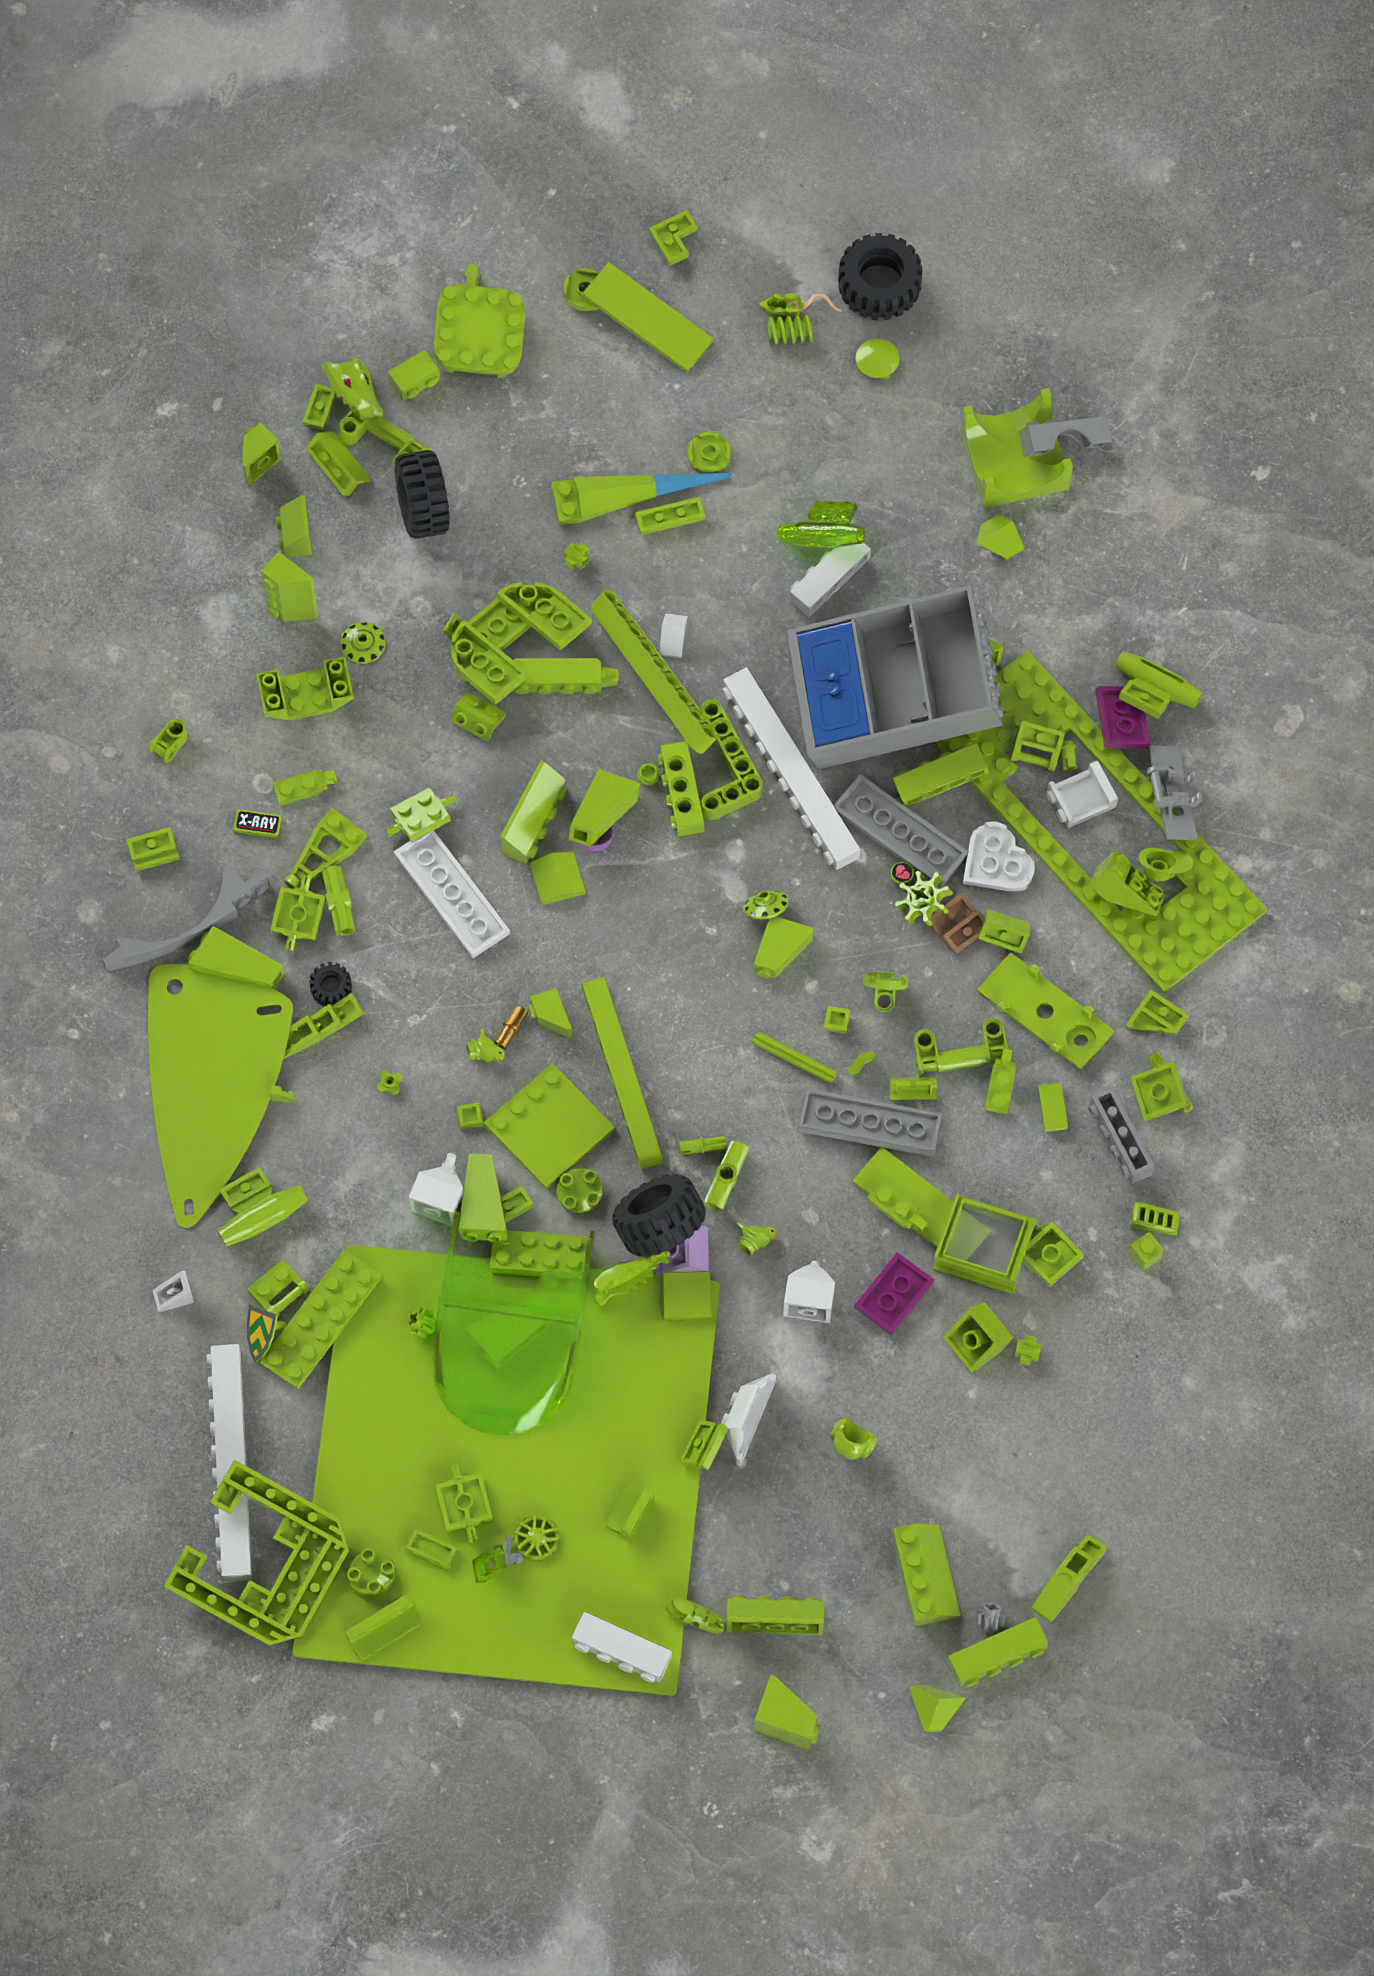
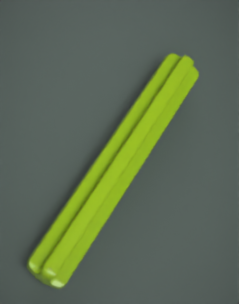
M757 1032L753 1037L752 1043L829 1083H832L837 1076L835 1070L761 1032Z

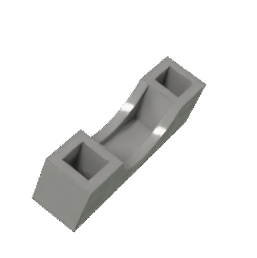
M1097 414L1087 415L1084 419L1072 416L1060 422L1058 418L1047 420L1043 424H1039V421H1032L1026 423V427L1019 431L1024 457L1044 455L1054 449L1055 440L1058 435L1070 436L1078 442L1082 450L1100 448L1112 442L1107 417H1098Z

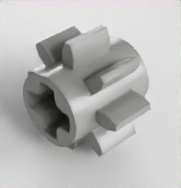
M995 1603L984 1604L983 1610H977V1625H981V1629L985 1632H998L1000 1626L1005 1627L1006 1611H1001V1606Z

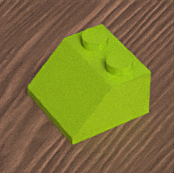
M261 422L256 426H251L244 435L242 465L245 482L248 487L281 460L278 438Z
M300 495L280 507V516H276L278 530L282 529L283 536L278 537L280 550L285 551V557L312 555L305 495Z
M985 1302L969 1308L942 1337L971 1373H974L998 1355L1014 1339L1012 1334Z

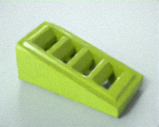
M1135 1202L1130 1228L1177 1236L1180 1212ZM1140 1213H1145L1144 1221L1139 1220ZM1149 1214L1154 1215L1153 1223L1148 1222ZM1159 1216H1163L1162 1226L1157 1225ZM1168 1217L1172 1218L1171 1228L1167 1227Z

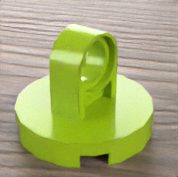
M870 971V976L867 973H863L862 984L873 988L872 1001L874 1006L881 1012H888L894 1007L896 990L908 988V976L901 974V978H897L894 976V972ZM881 995L889 996L890 1001L887 1006L881 1007L878 1005L877 1001Z

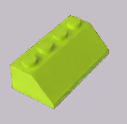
M278 552L261 570L268 613L272 617L280 618L284 622L316 619L319 615L313 577Z
M540 760L500 836L502 854L524 864H527L530 858L533 859L538 850L536 845L540 839L543 840L548 831L546 826L550 820L553 821L558 812L556 807L560 801L563 802L568 793L566 779L542 760Z
M915 1523L893 1528L892 1537L913 1626L916 1627L961 1617L940 1526L938 1524Z
M743 1595L732 1596V1599L727 1598L726 1633L823 1635L824 1601H819L818 1598L807 1597L804 1600H795L794 1597H781L780 1600H771L769 1596L747 1599Z

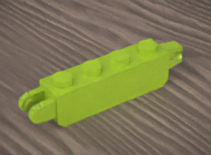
M515 658L513 660L528 673V678L512 691L520 695L528 694L529 692H538L543 695L550 694L551 692L595 694L602 692V687L619 684L618 669L601 667V662L597 658Z

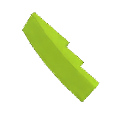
M350 993L334 1005L328 1004L312 1016L306 1015L291 1025L283 1059L323 1040L365 1014L355 995Z

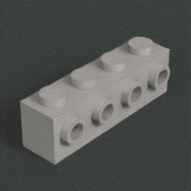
M1113 1087L1092 1095L1088 1110L1093 1119L1097 1118L1100 1124L1099 1131L1103 1139H1108L1111 1145L1109 1149L1113 1158H1118L1123 1177L1129 1179L1132 1185L1152 1176L1155 1166Z

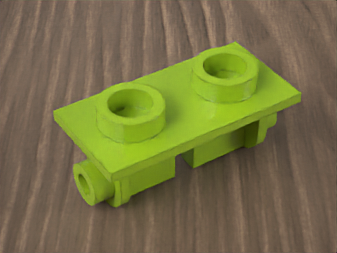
M936 1077L889 1078L890 1101L937 1100Z

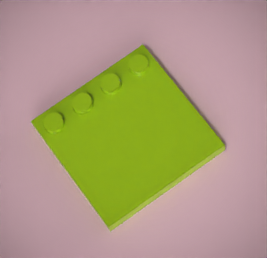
M553 1063L483 1122L492 1135L546 1190L558 1181L562 1174L567 1173L615 1131L613 1124Z

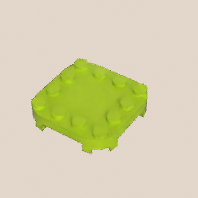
M463 284L446 286L439 296L436 307L433 357L437 363L449 373L462 371L497 375V378H505L506 375L514 372L519 366L523 348L525 306L521 295L500 288Z

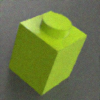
M1148 1232L1130 1245L1128 1254L1140 1269L1144 1271L1162 1258L1164 1249L1152 1234Z

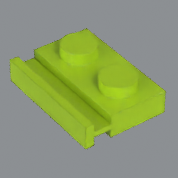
M170 827L126 839L135 872L180 860Z
M699 1420L679 1462L688 1467L709 1470L729 1428L721 1423L719 1425L716 1422Z

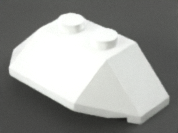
M771 1373L742 1385L739 1392H734L729 1405L732 1406L729 1414L725 1413L721 1424L729 1428L724 1438L737 1466L741 1467L776 1383L775 1374Z

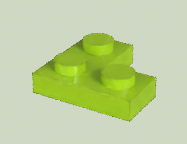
M688 210L649 228L651 237L669 266L689 257V252L681 239L698 231V226Z

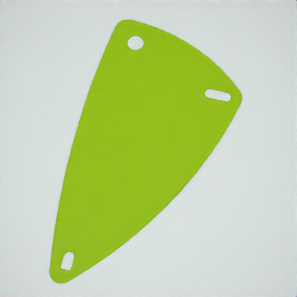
M162 964L156 966L149 976L148 1048L152 1102L160 1155L176 1222L182 1228H191L200 1220L220 1194L219 1189L226 1185L236 1170L260 1125L271 1098L269 1094L270 1086L276 1085L290 1032L293 1004L289 998L270 986L193 971L189 968V964ZM177 979L182 982L183 988L180 993L170 994L168 992L167 984L171 980ZM280 1005L282 1007L281 1012L277 1014H257L259 1007ZM187 1199L193 1201L194 1214L185 1215L184 1202Z

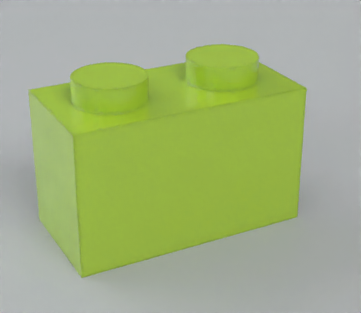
M423 350L389 370L388 379L402 401H405L408 398L416 397L423 389L437 384L438 380H440V371L426 350Z

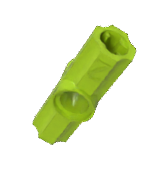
M329 866L322 870L329 913L332 914L336 935L347 936L355 932L349 891L345 887L341 866Z
M738 1141L730 1142L704 1201V1205L709 1207V1209L723 1211L750 1150L745 1144ZM723 1173H730L733 1177L726 1180L721 1175Z

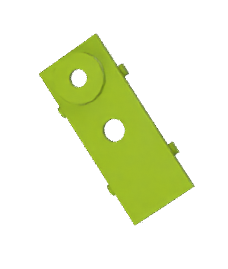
M1010 952L977 989V992L996 1005L997 1010L1005 1012L1050 1046L1051 1051L1059 1053L1082 1070L1115 1033V1030L1092 1013L1095 1009L1089 1004L1083 1007L1040 975L1038 972L1041 968L1037 965L1029 966ZM1041 1005L1050 1006L1053 1009V1015L1047 1019L1040 1018L1037 1015L1038 1007ZM1077 1036H1084L1088 1042L1085 1046L1079 1047L1074 1043V1040Z

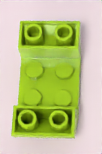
M345 656L323 660L324 668L280 676L278 669L256 673L264 715L290 721L334 712L354 699Z

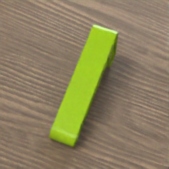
M709 699L702 704L701 711L716 731L719 729L727 731L725 734L718 733V738L714 741V744L734 779L733 782L707 793L702 798V815L708 820H715L760 799L763 782L723 707L717 700ZM712 710L715 711L716 714L708 715L706 712ZM735 748L737 749V751L734 753H730L727 751V749ZM744 766L747 770L742 772L738 771L737 768ZM749 785H755L757 786V789L749 790L747 787ZM733 794L736 795L737 798L734 800H730L727 798V796ZM708 804H715L717 807L709 809L706 806Z

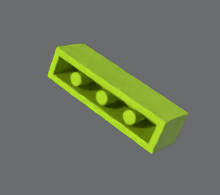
M967 743L956 752H946L941 754L937 760L920 763L918 768L910 771L909 769L900 771L893 780L904 806L909 807L989 773V770L978 744Z
M1034 1617L949 1655L947 1662L959 1687L964 1685L971 1687L979 1683V1679L986 1675L989 1678L1002 1672L1001 1669L1008 1665L1010 1668H1013L1023 1663V1659L1028 1656L1035 1658L1045 1653L1044 1649L1047 1648L1048 1641L1037 1618Z

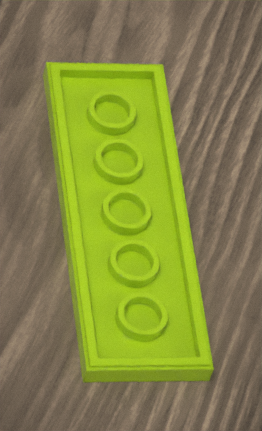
M610 262L606 264L582 293L583 298L686 373L689 372L714 341L713 337Z
M881 1147L852 1180V1183L868 1196L881 1180L915 1205L922 1212L920 1217L928 1222L927 1228L922 1234L912 1226L911 1229L937 1248L953 1201L889 1151ZM961 1209L946 1255L968 1261L990 1236L991 1230L964 1209Z

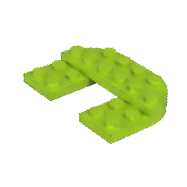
M522 582L511 584L499 590L497 598L468 622L463 620L456 628L451 640V659L454 671L463 683L468 681L496 705L528 678V673L502 652L505 648L532 627L556 648L562 650L592 624V618L561 592L549 585L535 582V585H522Z

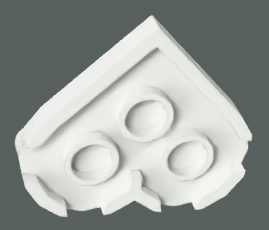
M986 822L985 825L973 831L970 838L963 884L1003 891L1025 890L1034 876V861L1026 853V850L1015 846V837L1007 829V826L999 822Z

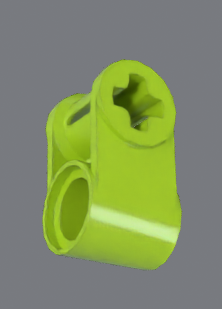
M179 718L171 719L160 733L152 739L148 746V751L151 753L155 752L163 758V762L169 763L189 738L185 722ZM175 729L183 730L178 735L172 734Z

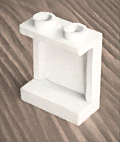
M1098 760L1089 764V769L1057 784L1053 781L1049 782L1046 791L1049 802L1051 804L1054 803L1057 808L1056 814L1061 823L1064 822L1067 829L1116 808L1118 797Z

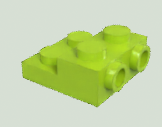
M1053 1222L1047 1226L1043 1224L1034 1233L1036 1236L1030 1240L1022 1262L1032 1273L1035 1272L1049 1288L1084 1258V1254Z

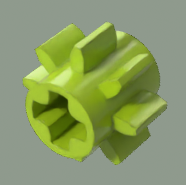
M583 542L579 545L571 543L563 553V556L566 557L564 564L571 570L575 567L580 570L583 569L591 559V556L588 555L590 548Z
M418 1307L417 1311H412L407 1320L408 1326L412 1328L410 1333L426 1338L427 1334H432L437 1326L436 1319L432 1317L434 1312Z
M1026 1335L1025 1340L1018 1339L1015 1356L1020 1357V1364L1030 1366L1032 1360L1038 1361L1042 1344L1036 1343L1037 1337Z

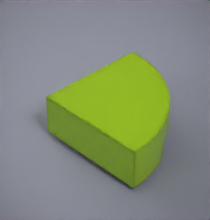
M872 1050L859 1055L848 1068V1073L851 1076L859 1074L861 1068L866 1063L870 1065L877 1055Z
M270 1086L269 1094L271 1101L294 1103L295 1094L291 1090L285 1092L281 1091V1086Z

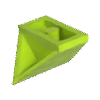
M998 514L981 524L977 544L1004 557L1005 560L1024 550L1025 547L1012 520Z
M912 1685L909 1687L924 1732L942 1731L966 1699V1697L928 1685Z

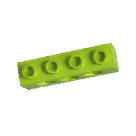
M683 741L660 745V754H657L659 768L663 767L664 769L661 780L663 788L668 789L669 795H665L667 809L672 808L673 816H669L671 829H676L677 837L704 832V819L688 742ZM673 766H679L681 769L679 771H673L670 768ZM682 786L685 788V790L682 792H678L675 790V788ZM682 807H687L690 809L688 812L685 813L679 811V809Z

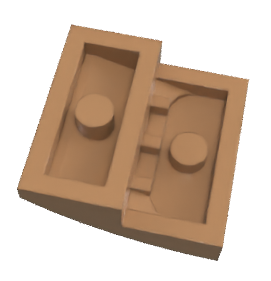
M963 892L944 905L948 909L947 914L937 910L931 915L933 924L930 927L955 955L979 938V933L985 921V917L980 910L974 908Z

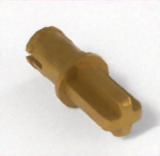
M517 1006L508 1021L503 1022L504 1027L494 1040L496 1046L501 1047L503 1050L507 1049L514 1035L519 1033V1027L528 1014L525 1008Z

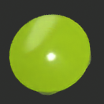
M875 338L867 340L856 352L858 371L871 378L888 379L899 365L900 356L897 348L885 339Z
M572 1169L561 1175L557 1185L559 1202L565 1209L573 1213H587L599 1205L603 1197L602 1181L595 1171L591 1169Z
M366 1548L350 1562L347 1577L350 1585L356 1592L365 1596H376L388 1590L395 1579V1566L392 1559L384 1552Z

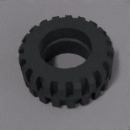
M876 233L875 236L868 234L863 236L861 241L856 239L852 242V247L848 246L846 248L844 256L840 259L838 288L840 294H842V300L845 304H849V309L853 312L859 311L860 316L864 318L871 316L872 320H878V318L890 320L893 315L896 317L903 315V310L909 311L913 307V303L917 301L921 291L923 272L919 254H915V248L909 244L907 246L906 240L903 238L898 240L893 234H888V236H882V233ZM884 265L894 269L901 279L893 286L875 288L866 284L861 279L860 274L871 266Z
M424 450L399 455L395 459V482L401 515L409 537L419 539L445 534L450 526V513L445 481L436 453L431 450Z
M667 1174L660 1178H653L647 1183H642L640 1187L631 1190L627 1196H624L620 1200V1204H617L612 1215V1224L628 1252L639 1257H650L653 1254L656 1256L661 1254V1252L672 1250L673 1247L684 1243V1240L692 1237L705 1220L706 1207L689 1178L678 1174H672L671 1176Z

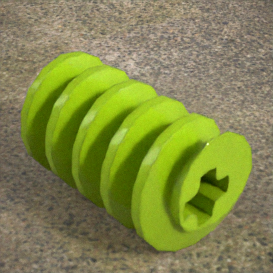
M799 315L795 316L794 322H792L790 316L786 317L785 322L779 316L776 323L772 317H769L767 323L768 345L771 339L774 340L775 345H778L780 338H782L784 344H787L788 338H791L793 344H795L797 337L800 338L802 343L805 342L806 337L813 343L812 321H810L808 315H804L802 322Z

